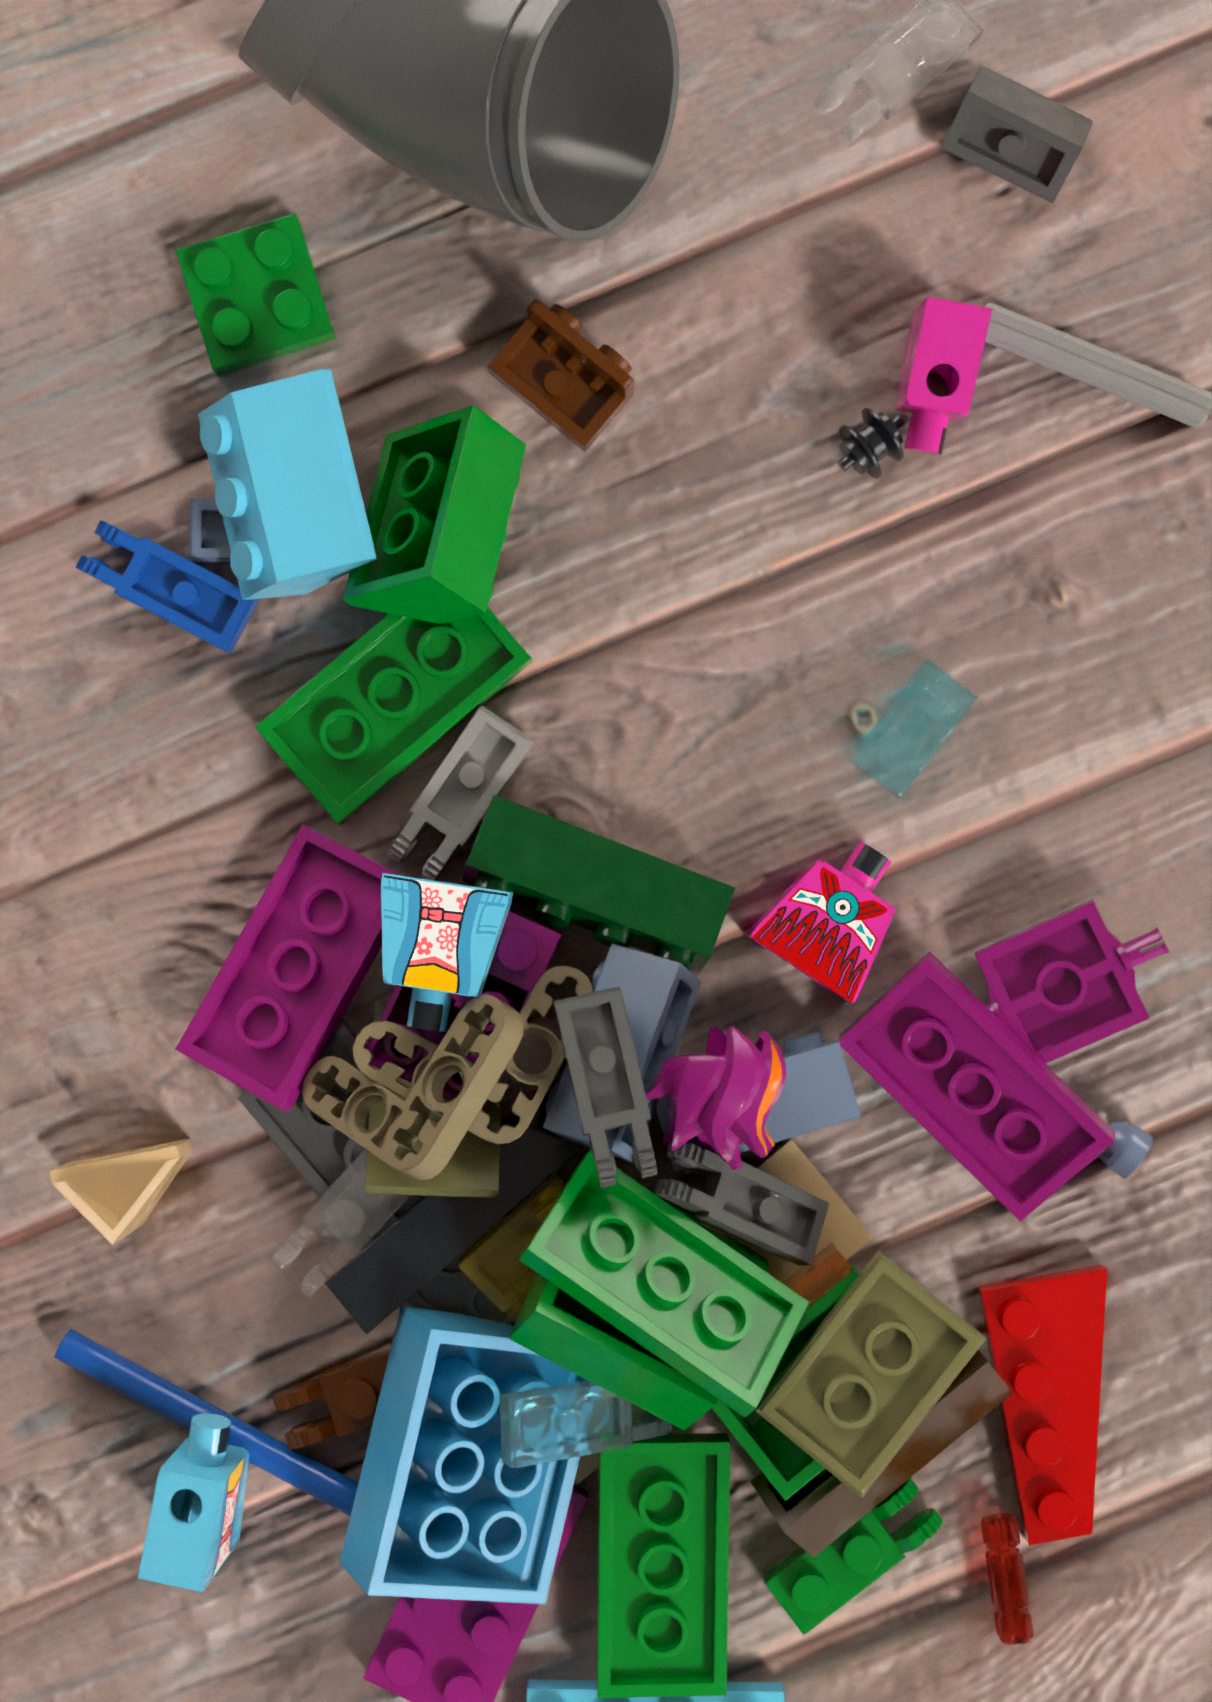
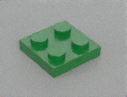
M296 213L176 249L211 367L217 376L336 339L305 236Z

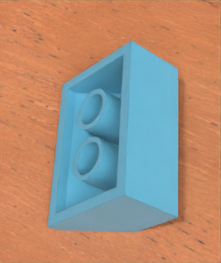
M320 369L231 392L198 414L200 440L208 455L216 488L215 502L218 511L223 517L231 550L230 564L234 575L237 577L242 600L306 595L377 559L331 369Z

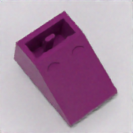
M509 910L481 995L495 996L513 1007L520 1014L537 981L546 972L563 934ZM395 985L380 1021L400 1024L439 1045L459 1011L474 997L452 994L447 1031L424 1030L407 1026L413 988ZM489 1021L483 1033L489 1036L493 1032L495 1024ZM388 1032L383 1039L372 1038L367 1048L374 1053L371 1064L381 1069L386 1062L396 1063L407 1069L399 1078L411 1083L415 1068L429 1052L416 1045L414 1058H410L394 1048L398 1037L393 1033ZM468 1052L465 1059L472 1063H475L478 1056L471 1052ZM459 1072L453 1074L444 1086L443 1097L448 1100L455 1098L460 1092L462 1078Z

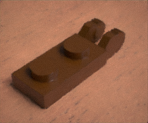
M390 1349L324 1370L318 1378L295 1386L293 1385L275 1393L272 1398L276 1411L293 1410L325 1396L330 1412L329 1416L312 1422L308 1421L298 1424L284 1434L288 1448L292 1450L321 1442L335 1434L340 1438L371 1428Z

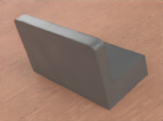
M981 67L960 106L941 149L1053 203L1085 144L1093 121L988 68Z

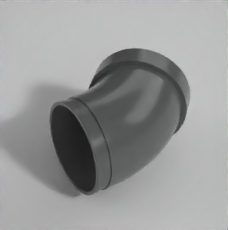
M265 0L250 25L239 50V58L291 105H295L303 98L306 99L335 125L407 175L450 198L491 216L575 241L590 240L608 233L627 218L638 205L652 183L665 154L678 100L679 49L673 17L666 0Z

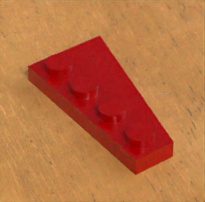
M1102 1264L977 1287L992 1367L1013 1392L999 1404L1023 1535L1029 1546L1090 1535L1093 1532L1107 1268Z

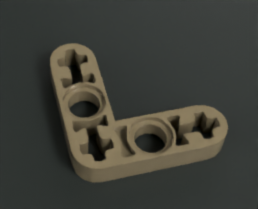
M557 966L546 971L537 981L520 1013L524 1024L522 1038L526 1035L534 1034L543 1037L552 1048V1059L545 1070L536 1074H529L520 1070L515 1064L513 1056L505 1069L517 1081L538 1086L532 1099H529L522 1091H520L516 1098L512 1111L520 1116L518 1124L515 1127L504 1124L499 1132L493 1131L487 1126L490 1121V1115L482 1110V1106L469 1127V1132L486 1141L504 1144L520 1138L528 1128L565 1058L562 1041L546 1027L528 1024L527 1019L533 1009H536L545 1018L553 1000L548 994L544 993L546 986L550 982L561 985L565 978L569 977L578 983L575 987V994L577 996L592 993L593 987L588 977L579 969L570 966ZM378 1021L364 1027L356 1036L353 1056L358 1069L368 1078L407 1098L439 1045L400 1024L390 1021ZM388 1032L393 1033L398 1037L394 1048L410 1058H414L416 1045L429 1052L415 1068L411 1087L398 1081V1078L407 1069L393 1062H386L381 1069H377L371 1064L374 1053L366 1048L371 1037L383 1039ZM463 1071L459 1072L462 1078V1086L460 1092L457 1094L455 1098L449 1101H444V1103H450L451 1101L456 1099L458 1095L461 1093L465 1079ZM497 1082L487 1099L492 1102L500 1101L509 1084Z
M488 994L479 995L468 1001L459 1011L407 1099L368 1078L357 1066L335 1056L324 1057L317 1061L307 1072L302 1088L304 1103L315 1114L391 1168L418 1180L431 1179L438 1175L448 1164L517 1050L523 1036L524 1024L521 1015L510 1005ZM490 1021L495 1024L493 1032L487 1036L483 1033V1030ZM468 1052L478 1056L475 1063L465 1059ZM463 1071L465 1079L461 1093L450 1103H444L443 1089L447 1080L453 1074ZM336 1083L352 1093L346 1103L337 1099L331 1092ZM384 1101L386 1114L383 1122L376 1130L367 1133L366 1118L369 1111L374 1105ZM432 1111L442 1116L439 1123L429 1118ZM417 1139L424 1143L418 1154L412 1149Z

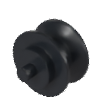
M864 408L861 411L864 424L857 431L845 425L839 428L843 441L840 443V449L844 457L838 461V465L844 472L853 467L860 474L867 472L870 476L877 479L882 474L879 464L881 459L889 456L896 461H901L904 458L901 447L903 438L899 429L905 425V422L899 415L890 419L882 412L876 414L873 410Z

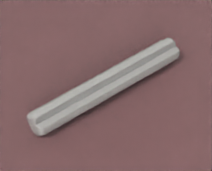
M987 303L984 306L992 308L986 343L1192 427H1200L1207 420L1211 412L1212 393L994 303Z

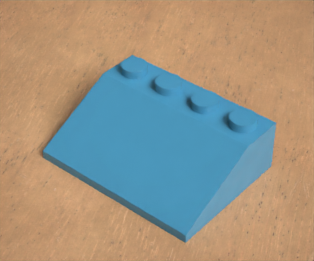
M401 1306L340 1558V1565L367 1595L546 1604L597 1385L511 1341L509 1338L514 1328L512 1325L461 1313Z

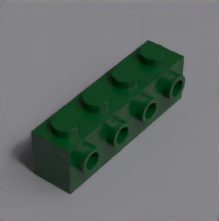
M496 795L492 797L466 862L462 880L474 887L513 892V901L533 908L532 915L547 924L565 928L568 927L570 922L593 931V939L607 947H611V944L626 948L633 946L654 954V956L679 962L688 970L693 969L698 972L702 970L711 958L735 887Z

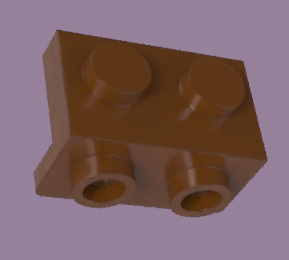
M535 298L527 307L528 318L487 366L488 372L582 451L586 452L633 396L634 379L629 375L632 368L610 346L603 344L597 349L580 335V332L583 330L582 325L565 308L554 303L549 309Z

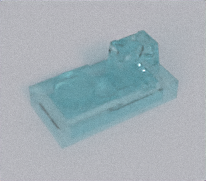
M926 659L848 761L896 798H900L978 697L929 659Z

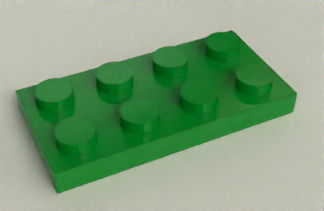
M488 607L484 614L443 624L387 614L255 726V728L333 820L341 825L531 664L533 660Z
M590 1149L575 1169L519 1260L745 1418L757 1408L809 1301L618 1168H616L617 1174L615 1176L616 1185L601 1188Z
M727 1433L599 1435L596 1630L597 1698L727 1695L730 1440Z

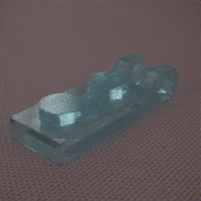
M588 1380L499 1395L502 1462L511 1468L633 1447V1441L655 1438V1436L671 1433V1424L649 1412L631 1414L630 1402Z

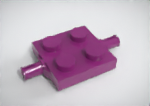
M1092 899L978 950L974 955L988 982L990 1003L985 1006L1046 1064L1150 1019L1136 989L1133 967L1170 952L1164 941L1141 950L1163 940L1158 927L1151 932L1121 944V941L1107 929Z

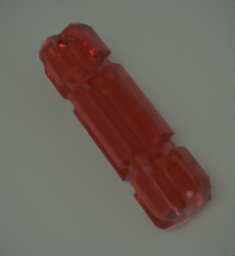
M1011 1513L989 1514L982 1518L981 1529L983 1543H986V1548L990 1549L985 1552L992 1604H995V1609H997L994 1613L996 1632L1000 1641L1005 1645L1025 1644L1033 1639L1034 1631L1031 1614H1028V1608H1025L1030 1603L1022 1553H1019V1548L1016 1547L1021 1543L1018 1522Z

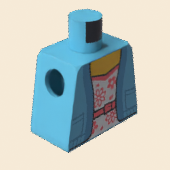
M382 873L383 982L413 988L407 1026L446 1032L452 994L473 997L481 995L512 903L513 892Z
M210 1413L193 1416L189 1438H186L162 1465L157 1477L138 1579L203 1592L239 1542L249 1452L245 1448L228 1445L231 1421L228 1418Z

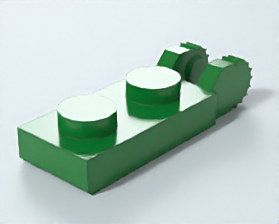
M911 1478L814 1558L800 1547L763 1576L765 1585L803 1635L807 1634L905 1559L904 1553L916 1550L941 1528L943 1520L933 1508H927L925 1511L916 1514L892 1534L881 1522V1520L892 1517L901 1508L908 1505L916 1496L919 1488Z

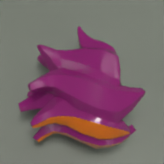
M733 1026L727 1029V1035L718 1027H711L708 1034L706 1054L680 1055L664 1060L653 1087L645 1092L647 1100L667 1097L670 1126L663 1137V1142L669 1145L670 1141H672L671 1150H676L696 1136L703 1149L713 1153L716 1152L725 1163L729 1164L732 1170L742 1168L739 1144H745L761 1158L768 1155L767 1150L770 1151L775 1143L769 1136L765 1123L770 1111L779 1099L786 1081V1064L781 1048L765 1030L758 1034L759 1040L754 1045L751 1040Z

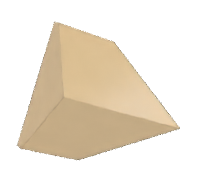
M189 1138L69 1162L50 1170L49 1173L52 1185L113 1246L144 1224L193 1150Z

